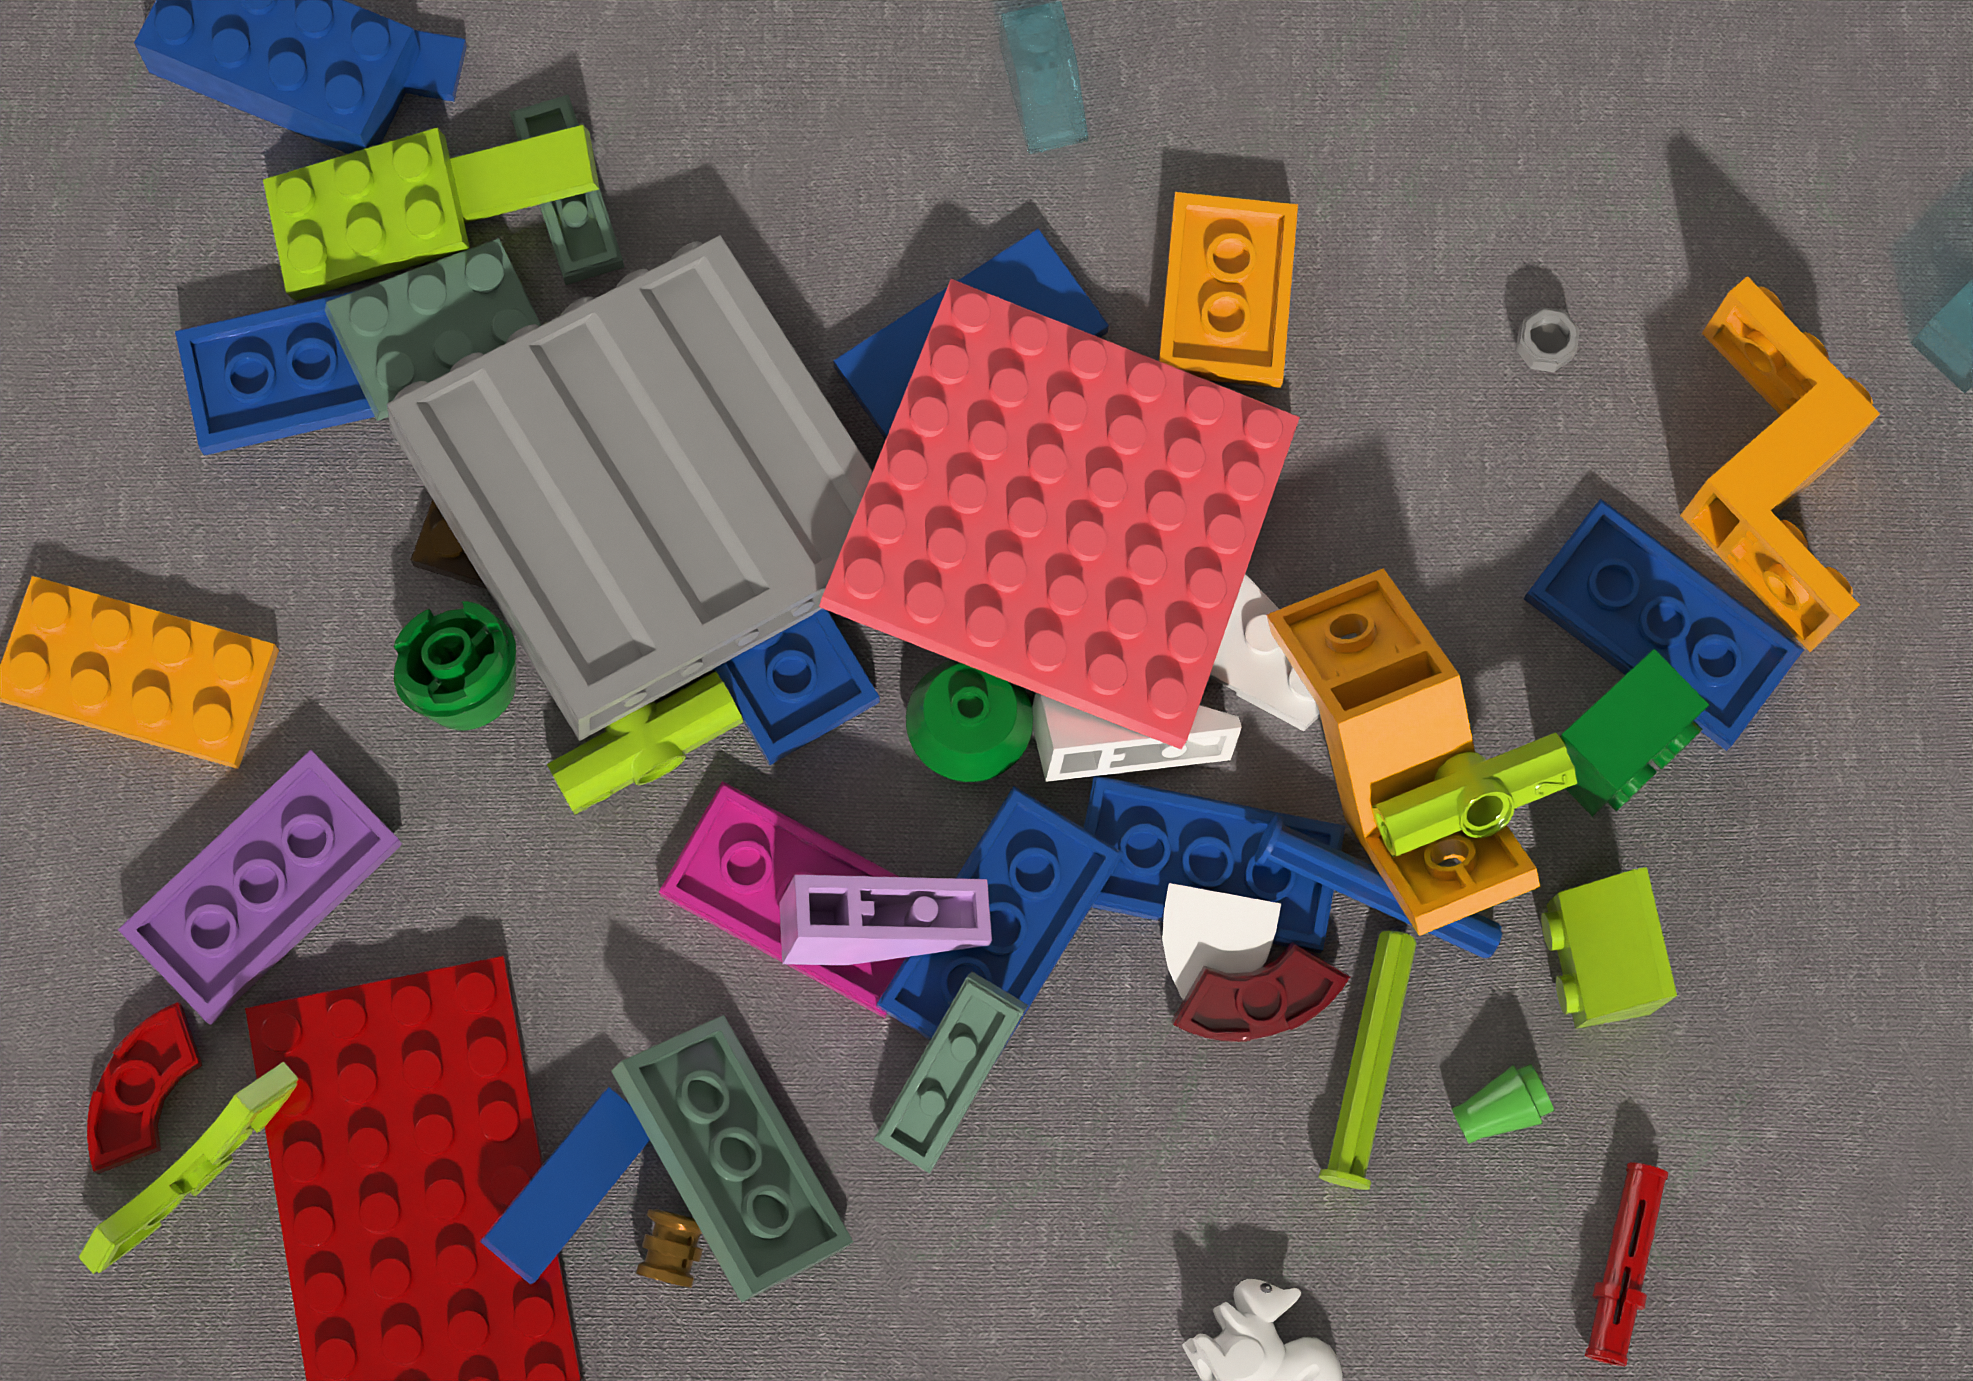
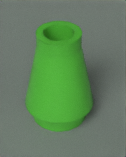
M1529 1064L1518 1070L1512 1065L1467 1101L1451 1110L1468 1144H1471L1482 1138L1543 1124L1541 1117L1553 1112L1554 1108L1532 1064Z

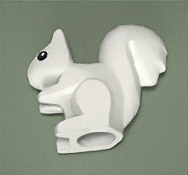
M1244 1279L1235 1286L1234 1301L1237 1310L1227 1302L1214 1307L1213 1313L1222 1329L1221 1334L1213 1339L1206 1334H1198L1182 1344L1202 1381H1343V1373L1339 1359L1331 1346L1318 1338L1302 1337L1283 1344L1273 1322L1299 1299L1301 1291L1298 1288L1283 1290L1257 1279Z

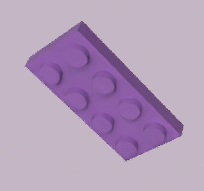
M310 750L129 918L118 931L207 1023L212 1025L389 858L402 843L327 765Z

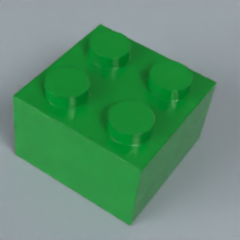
M1653 649L1561 734L1560 738L1565 744L1570 760L1575 767L1577 784L1565 789L1592 817L1607 803L1617 812L1657 773L1650 765L1652 761L1662 770L1703 730L1694 720L1709 704Z

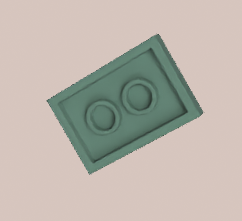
M499 238L326 302L325 306L328 320L377 421L389 417L387 403L393 401L398 392L406 386L418 381L429 383L449 373L453 365L465 356L478 352L484 355L506 344L508 338L517 330L532 324L541 326Z

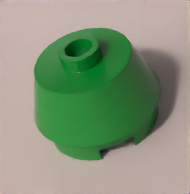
M461 601L464 609L448 610L435 616L430 609H427L414 617L401 630L394 643L398 657L393 677L396 692L407 707L448 729L465 731L480 728L494 721L511 703L516 690V642L509 627L487 608L473 602Z
M955 660L947 661L930 670L915 686L906 709V730L916 755L927 767L937 774L962 782L984 781L1007 771L1023 755L1030 741L1033 729L1032 706L1023 687Z

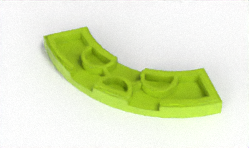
M282 1062L237 1092L215 1122L185 1154L139 1195L95 1227L80 1253L79 1259L93 1274L96 1272L101 1273L162 1226L160 1221L169 1215L186 1195L191 1193L193 1196H197L234 1160L231 1154L249 1138L253 1129L256 1133L262 1131L297 1086L298 1077Z

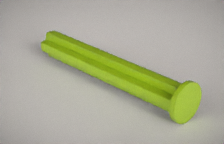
M1395 930L1382 931L1378 937L1328 1168L1321 1169L1319 1172L1320 1179L1336 1185L1361 1190H1369L1371 1186V1181L1365 1177L1417 944L1413 936Z

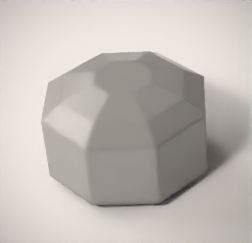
M1541 307L1522 321L1519 327L1516 351L1530 369L1554 373L1574 358L1577 352L1580 329L1566 311Z

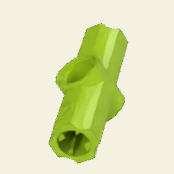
M714 672L687 688L681 689L657 704L653 701L606 726V732L547 763V766L572 812L576 815L583 810H587L588 807L609 798L612 794L632 783L644 785L666 775L686 759L685 754L743 723V718L724 682L717 672Z
M1556 732L1488 760L1476 752L1460 753L1446 760L1438 769L1433 782L1373 805L1372 810L1375 823L1380 831L1384 845L1392 857L1399 856L1461 830L1473 838L1492 836L1510 822L1515 808L1577 784L1575 767L1570 760L1565 744Z

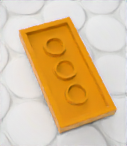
M32 576L0 664V702L239 769L279 649L270 642Z

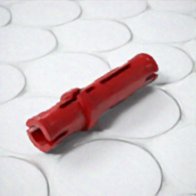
M1629 1162L1626 1167L1627 1175L1613 1228L1603 1281L1596 1282L1592 1296L1598 1300L1589 1346L1585 1352L1586 1357L1595 1361L1623 1367L1627 1366L1628 1362L1627 1354L1637 1310L1645 1309L1647 1295L1641 1291L1654 1240L1663 1189L1669 1172L1661 1168L1635 1162ZM1638 1205H1640V1213H1639L1638 1222H1637V1226H1636V1231H1635V1236H1634L1633 1245H1632V1249H1631V1254H1630V1256H1629V1255H1628L1629 1246H1630L1631 1237H1632V1233H1633V1228H1634V1224H1635V1219H1636V1214H1637V1210H1638ZM1625 1272V1273H1626L1625 1281H1624L1623 1290H1622V1293H1621V1296H1620V1300H1619V1305H1618L1619 1308H1618V1313H1617V1317H1616V1322H1615V1324H1614V1323H1613L1614 1314H1615V1310H1616L1617 1301H1618L1619 1295H1620L1621 1282H1622V1278H1623V1273Z

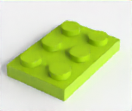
M438 127L263 179L286 294L295 301L470 249L446 138Z

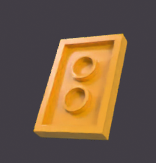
M1175 192L1159 350L1160 362L1209 381L1281 388L1284 378L1298 204Z

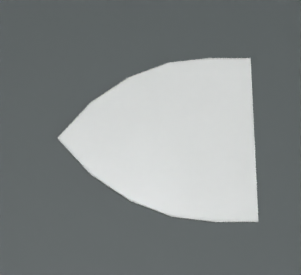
M1169 883L1164 907L1162 941L1168 970L1181 998L1185 999L1203 966L1225 973L1253 972L1262 968L1268 958L1276 933L1281 903Z

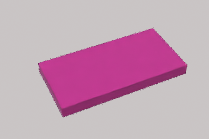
M722 781L660 888L659 895L782 962L779 902L794 875L899 876ZM906 957L853 965H786L877 1015L886 1018L887 1013L877 1008V1003Z

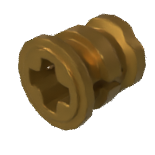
M648 1209L647 1216L655 1222L652 1235L645 1234L642 1247L648 1249L645 1262L638 1264L636 1274L691 1288L694 1277L690 1274L693 1261L700 1262L703 1251L702 1248L697 1247L700 1234H702L694 1218L659 1209Z

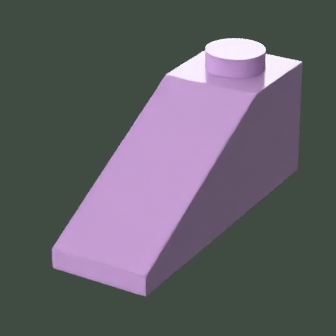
M794 875L779 902L782 964L853 965L988 946L992 941L987 879Z

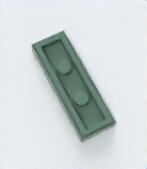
M569 94L510 112L518 141L579 126ZM600 189L539 204L565 285L624 268L623 259Z
M971 972L965 979L874 1140L930 1174L1028 1005L976 973Z

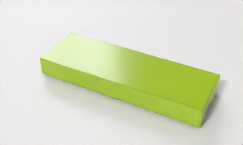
M584 125L450 159L464 223L600 189L590 132Z

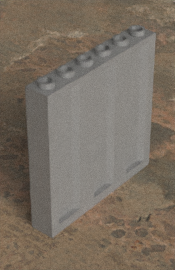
M721 235L704 244L696 241L683 246L672 256L670 261L650 271L639 269L628 274L617 284L615 289L595 299L587 296L574 301L565 308L561 316L540 327L536 324L525 326L513 333L508 338L506 344L484 355L479 352L467 355L455 363L449 373L429 383L426 381L412 383L398 392L393 401L387 403L392 433L579 741L823 609L819 607L823 593L873 472Z

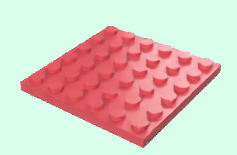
M951 279L825 588L819 607L1182 749L1192 728L1300 417Z

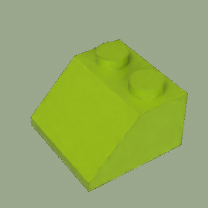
M1647 867L1633 869L1559 892L1547 903L1548 912L1542 913L1541 916L1543 936L1549 951L1557 950L1563 975L1556 977L1557 997L1562 1012L1564 1014L1572 1013L1575 1029L1651 1015L1677 997Z

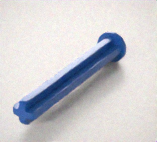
M1277 814L1271 819L1258 845L1255 862L1263 864L1266 860L1274 862L1412 925L1376 867L1283 825L1284 818ZM1477 913L1428 932L1482 958H1490L1493 955L1502 937L1499 923Z

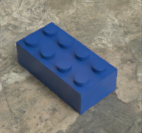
M156 0L134 42L149 73L347 154L382 143L406 94L404 85L421 52L413 28L344 0Z

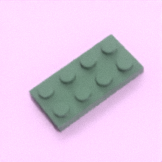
M724 1015L622 1060L611 1070L741 1303L841 1252L853 1243L851 1236Z

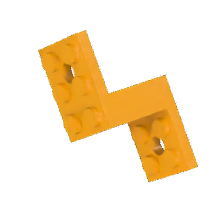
M1747 276L1728 292L1702 334L1777 411L1780 417L1704 483L1680 516L1797 640L1811 652L1852 614L1860 604L1852 596L1853 589L1847 579L1836 569L1829 566L1824 567L1808 550V542L1803 533L1787 520L1780 521L1775 515L1841 458L1880 413L1873 406L1872 397L1866 388L1857 380L1846 378L1829 361V355L1824 345L1814 335L1808 332H1801L1785 315L1784 307L1778 297L1769 289L1762 286L1758 287Z
M1384 568L1266 614L1272 636L1318 705L1344 818L1419 936L1540 887L1536 866L1507 825L1492 836L1484 838L1470 837L1461 830L1395 857L1391 856L1384 845L1380 831L1375 823L1372 806L1433 782L1438 769L1446 760L1460 753L1475 752L1460 675ZM1351 633H1356L1358 635L1357 637L1351 639H1340L1341 637ZM1450 858H1456L1462 862L1450 867L1438 865Z

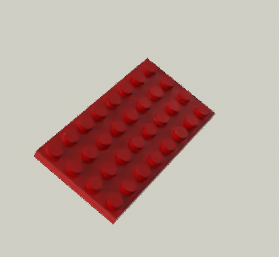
M499 956L245 1008L256 1079L282 1062L298 1077L297 1086L279 1111L265 1126V1133L306 1381H583L560 1253L556 1255L534 1283L529 1284L480 1242L543 1165L505 957Z

